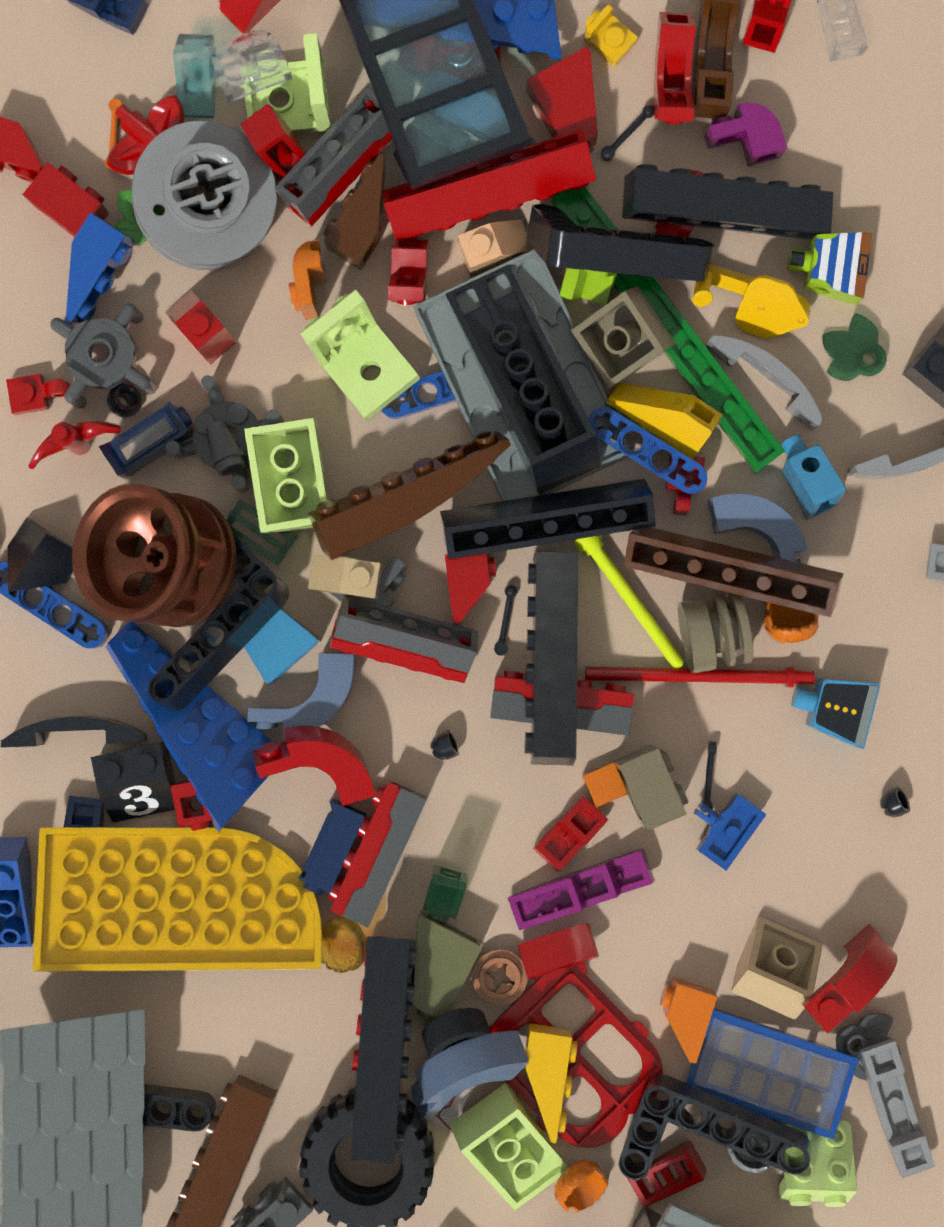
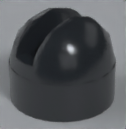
M449 730L439 733L432 739L430 746L433 749V756L437 759L448 760L459 755L457 743Z
M899 787L893 788L882 795L880 807L885 809L884 813L887 816L893 818L900 817L910 812L909 801Z

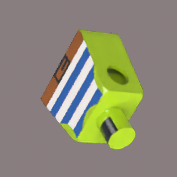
M872 233L817 234L810 241L808 251L790 249L787 270L805 272L804 289L806 291L857 305L865 295Z

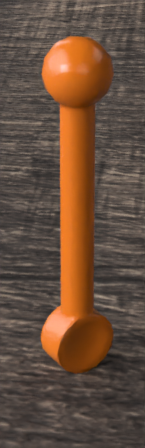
M117 98L110 100L108 104L112 112L109 152L117 143L118 117L115 115V111L119 106L123 105ZM106 158V159H105V166H106L108 169H111V168H109L108 165L106 164V163H107V158Z

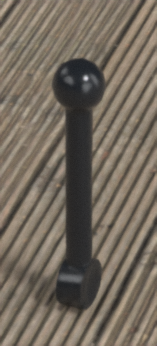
M644 106L642 114L611 146L603 147L601 157L605 161H611L614 158L615 150L647 118L654 116V106Z
M507 585L504 590L507 596L499 642L494 646L495 653L500 656L505 655L508 650L505 642L513 598L518 594V589L515 585Z
M709 741L704 800L702 802L713 810V804L710 799L716 742Z

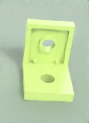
M317 33L303 35L306 60L241 68L247 119L269 103L286 122L294 135L327 131L332 126L329 113L325 63ZM277 92H284L290 97L288 104L282 108L274 107L271 104V98Z
M357 290L353 291L350 295L345 294L338 298L331 310L322 317L313 318L305 326V330L300 333L316 360L366 422L420 380L417 372L376 324L365 300ZM376 365L380 367L381 372L377 379L368 381L363 378V372L368 366Z

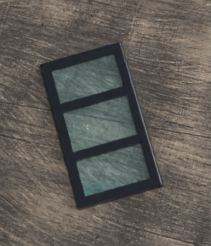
M338 0L411 188L421 187L532 145L530 135L474 0Z

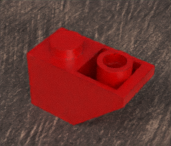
M0 117V173L3 172V169H8L16 172L15 176L32 182L45 165L24 128L18 122Z

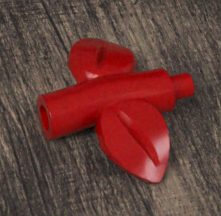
M170 95L156 102L150 109L147 119L137 110L131 112L125 104L119 106L115 111V115L122 121L120 127L128 136L119 140L112 147L106 164L118 173L134 175L137 162L147 145L168 128L184 123V111L178 97Z
M97 420L78 422L76 425L67 422L57 423L52 428L51 434L35 451L28 467L34 469L42 459L66 449L75 455H84L91 448L92 438L104 433L119 434L121 428L118 424Z

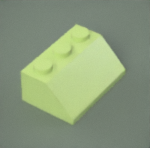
M308 418L244 429L260 533L313 528L308 513L316 510L318 504L329 500L318 424L315 419Z

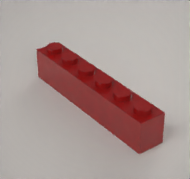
M580 129L534 143L418 188H411L408 182L382 190L383 204L396 241L403 239L411 241L420 238L424 233L432 230L444 231L451 229L457 223L468 219L473 221L484 219L491 212L501 209L506 211L517 209L524 202L534 199H550L560 191L583 189L590 182L596 181V176L583 130Z

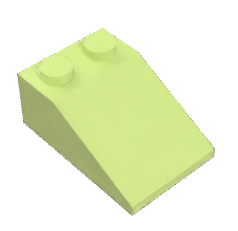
M506 1083L449 1124L460 1151L514 1210H517L559 1179L561 1174L569 1167L545 1132L539 1127L534 1117Z

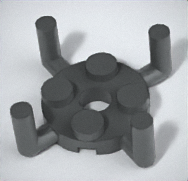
M125 304L115 320L108 318L86 320L79 323L75 328L60 318H53L51 320V329L67 339L65 343L67 366L75 377L64 395L66 402L81 409L86 405V399L82 396V393L87 386L96 389H113L126 379L140 387L147 394H154L157 391V384L134 367L137 358V347L126 327L130 322L138 324L143 320L142 312L134 304ZM100 344L107 345L109 348L108 358L103 362H95L92 359L93 349Z
M206 375L201 379V385L208 393L211 406L206 408L195 419L193 440L182 444L176 441H169L166 444V451L178 459L198 454L205 463L212 467L205 428L214 422L224 421L227 427L236 430V442L245 454L244 463L245 467H247L250 463L244 429L283 423L284 419L278 411L270 410L266 418L258 420L242 404L224 402L220 385L212 376ZM245 467L232 474L233 478L231 480L233 488L242 493L247 492L250 488Z

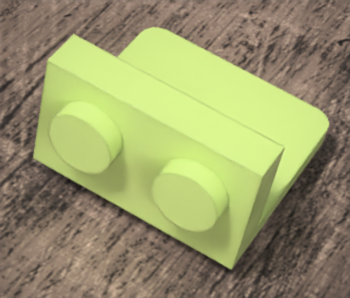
M840 1120L835 1138L831 1139L782 1122L784 1125L801 1131L809 1138L811 1157L809 1167L805 1172L797 1175L784 1172V1178L778 1186L779 1200L789 1201L790 1205L807 1206L811 1204V1201L824 1202L827 1207H842L846 1205V1202L849 1203L857 1192L851 1125L847 1121ZM795 1147L785 1150L792 1157H800L804 1154Z

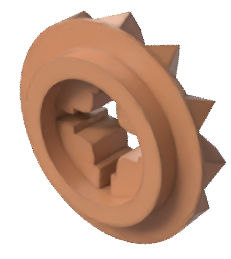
M494 949L482 954L474 965L472 983L476 993L484 1001L493 1005H507L522 995L527 985V975L521 958L510 950ZM506 964L505 975L514 982L501 981L497 985L496 990H493L494 977L486 972V970L498 972L500 967Z

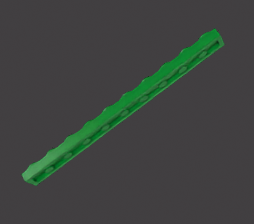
M586 187L580 190L567 189L557 192L549 200L553 206L560 208L576 225L617 229ZM617 273L614 287L619 294L639 286L676 343V345L664 352L696 396L723 414L718 425L754 473H757L784 453V449L654 277Z

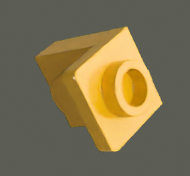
M608 4L602 11L596 9L587 19L584 41L615 68L637 43L638 37L613 16L614 8Z

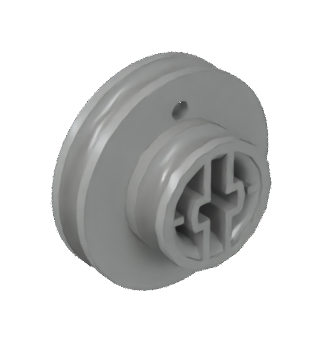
M190 121L168 128L147 145L134 171L132 205L142 234L161 255L187 268L215 270L240 262L261 244L275 214L277 191L275 190L276 183L272 169L255 152L246 135L225 124L212 121ZM188 169V180L180 182L182 175ZM198 185H204L206 192L214 190L212 201H206L204 193L196 196ZM228 203V205L226 206V208L223 209V210H221V209H222V205ZM156 205H161L164 207L165 213L158 216L153 212V208Z

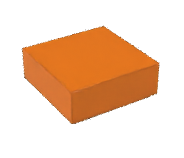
M614 762L582 775L596 808L628 794Z

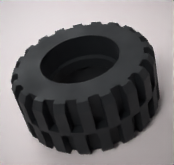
M356 1088L349 1089L347 1095L342 1097L341 1094H338L330 1099L329 1105L326 1107L322 1106L316 1113L313 1122L309 1125L300 1152L299 1174L301 1178H304L302 1188L306 1197H313L312 1207L316 1212L321 1214L323 1211H326L329 1214L327 1222L334 1226H337L340 1221L347 1224V1227H378L384 1224L385 1227H397L398 1219L402 1217L407 1221L415 1214L416 1205L421 1206L427 1197L428 1187H431L435 1161L432 1131H428V1121L421 1119L420 1115L416 1113V1105L409 1099H406L405 1116H398L397 1130L404 1131L403 1154L400 1153L401 1165L397 1175L387 1183L374 1187L360 1186L349 1181L340 1172L335 1162V1152L339 1142L353 1132Z

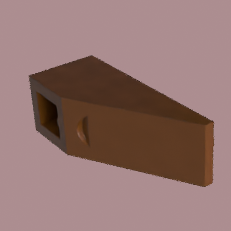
M379 154L375 161L369 160L360 175V178L363 179L356 191L351 189L347 193L342 203L344 210L338 219L332 218L323 233V236L326 237L324 239L326 248L360 270L363 269L380 242L383 207L382 190H384L386 172L385 157L382 154Z

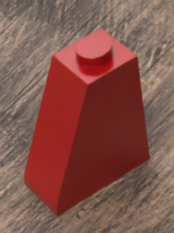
M588 46L527 79L526 92L552 138L582 129L589 153L594 150L593 146L596 145L598 130L591 52Z
M191 290L165 312L210 365L236 344L226 328Z

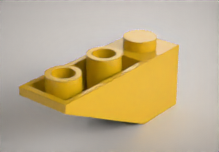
M621 382L606 401L618 413L629 417L641 425L647 432L656 435L692 460L709 438L723 415L694 395Z
M529 1024L525 1047L529 1063L525 1068L551 1143H557L558 1132L564 1133L567 1111H562L561 1109L563 1097H570L572 1076H567L568 1062H575L577 1041H572L569 1029Z

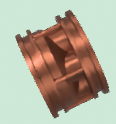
M123 484L111 488L100 495L83 515L73 543V571L77 586L86 602L96 612L109 619L135 623L148 622L170 627H186L197 624L209 617L224 601L235 575L236 545L227 520L209 502L201 498L180 493H169L162 489L142 484ZM166 516L169 517L173 525L170 536L165 534L163 528ZM142 535L147 545L143 550L142 556L137 557L135 551ZM150 574L153 578L152 585L148 591L142 594L139 588L140 581L144 575Z

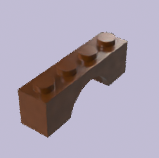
M701 0L693 87V117L718 119L727 116L731 108L734 78L732 51L740 0Z

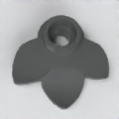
M884 1013L866 1014L857 1025L844 1026L837 1032L835 1038L837 1050L859 1058L854 1072V1076L867 1080L860 1049L891 1039L887 1037L894 1020L890 1015ZM858 1038L857 1044L851 1048V1042ZM897 1045V1048H898V1051H899V1054H900V1057H901V1051H900L899 1046Z

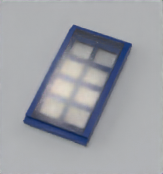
M713 1009L697 1063H692L686 1083L765 1117L834 1139L859 1058L719 1009Z

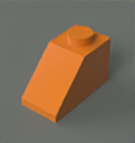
M673 977L671 986L665 985L660 1005L664 1006L663 1012L689 1062L696 1064L717 995L712 989Z

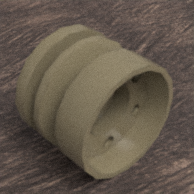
M728 593L727 606L722 595L714 596L713 612L710 613L703 598L678 603L681 639L691 673L715 670L717 653L722 654L727 667L735 666L736 654L741 664L752 663L753 627L749 612L741 595Z

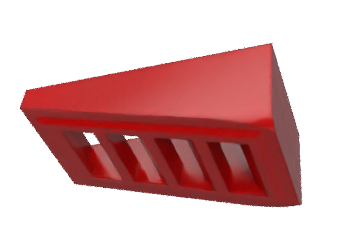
M687 1141L653 1160L646 1176L655 1191L650 1193L643 1179H628L643 1208L704 1181L707 1170L692 1142ZM683 1159L690 1170L689 1172L687 1171L685 1165L682 1162ZM672 1164L679 1175L676 1179L669 1168ZM657 1171L661 1172L667 1183L666 1185H662L656 1174Z

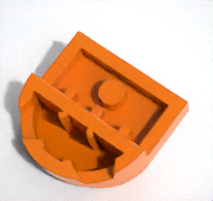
M318 239L306 241L300 245L293 258L295 282L289 283L292 304L295 305V310H301L305 320L319 316L314 284L327 282L325 267L320 261L321 247Z

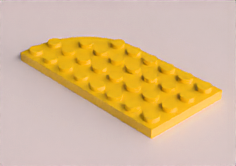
M39 828L33 972L321 969V918L314 893L304 888L305 882L298 879L302 871L292 858L270 842L245 831L222 828L219 833L216 828H204L192 831L191 828Z

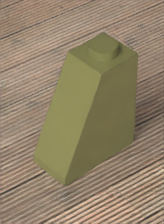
M421 910L417 919V956L414 974L413 1007L418 1009L417 1014L431 1022L435 1018L450 1012L483 948V941Z

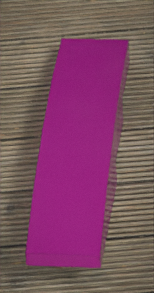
M642 848L509 896L508 901L519 930L583 911L585 907L617 898L622 893L653 884L655 879Z

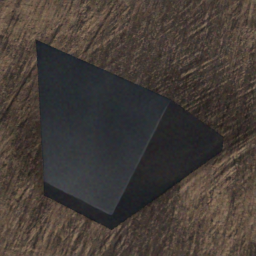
M26 517L8 545V592L67 583L74 573L72 563L73 546Z

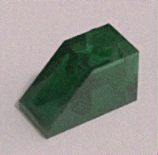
M434 865L422 910L429 911L428 917L447 922L449 917L457 918L466 890L468 874Z

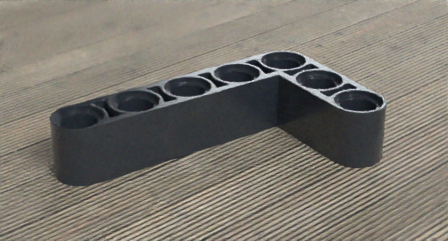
M545 204L532 205L526 241L545 263L555 267L691 281L706 280L714 248L713 243L699 238L579 226L560 208Z
M234 536L236 545L234 580L241 586L149 682L148 693L151 699L170 711L177 712L186 708L288 600L289 589L286 584L236 536ZM250 564L248 570L242 573L244 566ZM273 584L271 591L264 594V590ZM245 610H248V614L246 615V617L242 620H239L240 615ZM224 635L221 643L215 646L216 640ZM199 661L197 668L190 672L192 665ZM174 686L172 694L166 697L167 691Z
M658 1074L650 1078L619 1158V1168L625 1177L632 1180L644 1178L651 1168L668 1122L793 1175L801 1174L809 1167L811 1143L809 1138L799 1130L668 1075ZM654 1090H661L668 1095L669 1099L664 1101L658 1100L653 1096L652 1092ZM688 1104L697 1105L702 1110V1113L691 1114L685 1109V1106ZM727 1118L732 1120L736 1126L727 1129L722 1127L718 1121ZM650 1122L657 1130L653 1132L646 1131L641 1127L640 1123ZM763 1133L770 1140L760 1143L755 1141L752 1135ZM795 1147L804 1154L800 1157H792L785 1150ZM636 1153L641 1155L644 1162L637 1163L632 1161L629 1154Z
M144 1084L143 1137L145 1126L192 1132L201 1131L209 1125L216 1112V1101L207 1092ZM164 1100L168 1102L172 1112L167 1114L161 1113L156 1107V1101ZM201 1105L206 1111V1116L203 1118L195 1117L191 1112L190 1106Z

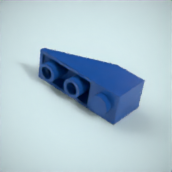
M91 212L73 239L71 246L65 322L74 326L86 320H91L96 311L95 303L101 294L104 295L109 291L114 282L113 274L119 265L127 262L133 250L131 245L134 239Z
M0 837V947H32V875L27 837Z

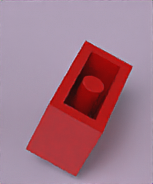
M47 162L22 195L34 207L73 237L76 236L90 212L105 220L109 215L108 210L102 204L105 199L90 186L86 190L75 183L78 178L61 165L57 170Z

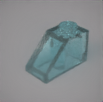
M179 34L173 50L177 96L182 104L184 117L214 118L216 92L214 36Z

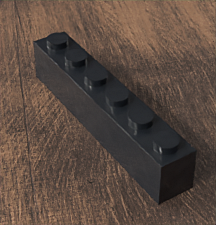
M642 164L624 176L622 218L812 240L817 234H831L833 192L822 191L821 186L813 184L802 185L800 188L789 187L788 182L780 180L770 181L768 184L756 183L757 179L754 177L744 176L732 180L724 179V175L721 173L710 172L699 176L691 175V171L688 169L676 168L666 172L658 171V167L655 165Z
M645 479L440 511L448 559L656 527L653 493Z
M536 552L535 562L528 563L527 576L528 584H534V596H528L527 617H533V630H527L526 651H533L532 663L526 664V685H532V698H526L525 719H531V732H525L524 753L531 754L532 765L573 766L576 760L578 553Z
M367 936L350 1160L394 1163L395 1154H403L404 1131L397 1130L398 1116H405L407 1093H400L401 1078L408 1079L409 1056L402 1055L403 1041H411L412 1020L405 1019L406 1005H413L415 983H408L409 968L416 969L417 947L410 946L411 939Z

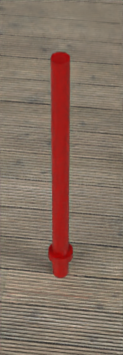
M586 667L585 674L586 680L760 683L785 684V687L793 688L794 684H814L815 682L814 671L794 670V667H785V670L715 669L698 673H691L689 668Z

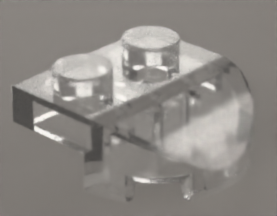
M256 30L244 33L222 42L213 51L212 63L228 103L292 79L291 71L279 42L268 31Z

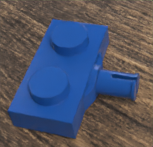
M737 793L719 813L709 808L704 802H701L698 807L708 813V815H705L697 808L694 811V815H697L709 824L707 834L696 849L726 871L767 815Z

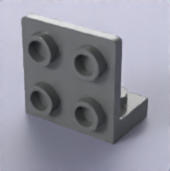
M285 1177L278 1184L275 1181L270 1182L260 1192L258 1196L261 1199L252 1208L248 1204L245 1205L233 1217L234 1223L231 1227H296L313 1211V1207L288 1178Z

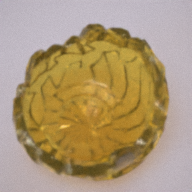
M339 917L331 919L322 925L321 962L326 964L327 969L344 973L349 970L354 971L364 963L367 939L358 923L348 918Z

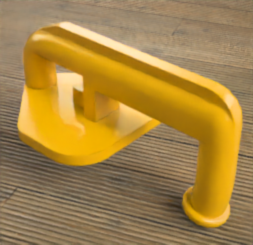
M710 264L706 280L696 281L692 301L699 307L707 306L712 302L711 285L743 295L735 321L738 328L745 333L764 339H771L802 328L809 323L810 304L802 295L796 293L794 287L789 282L767 275L752 277Z

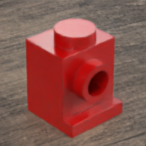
M190 781L171 785L178 827L188 825L192 831L210 827L209 821L213 819L206 807L203 805L201 810H195L191 806L192 799L197 797Z

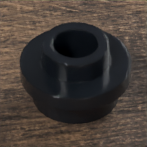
M119 384L108 392L107 404L115 415L122 418H130L141 408V394L136 387L130 384ZM119 397L126 400L127 406L120 402Z

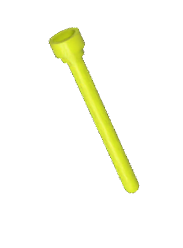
M593 536L573 541L580 553L584 552L587 557L592 556L673 668H681L684 664L682 656L602 548L604 546L601 541L603 536Z

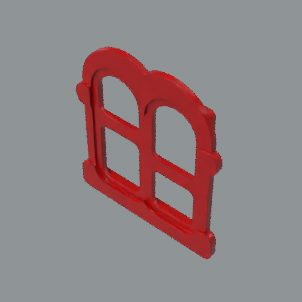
M582 963L571 968H561L540 976L489 1027L491 1033L519 1031L525 1024L554 1027L543 1016L542 1008L567 984L574 985L595 1007V1013L572 1035V1041H577L575 1062H568L567 1076H572V1080L578 1076L583 1077L600 1096L601 1109L597 1118L588 1125L576 1126L566 1121L564 1133L558 1132V1137L576 1147L593 1148L604 1145L619 1135L627 1123L628 1115L637 1112L648 1081L655 1075L663 1074V1067L656 1048L647 1039L648 1031L645 1025L639 1021L631 1022L586 975V965ZM605 1024L614 1026L637 1050L641 1057V1073L629 1085H612L580 1053L581 1047ZM520 1073L512 1080H505L537 1114L539 1127L547 1132L531 1084ZM654 1090L652 1092L654 1097L657 1096L659 1090Z

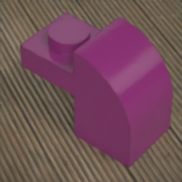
M739 103L734 113L735 119L732 120L731 116H725L714 120L704 136L708 149L741 141L748 167L779 159L787 149L779 120L768 108L757 103Z

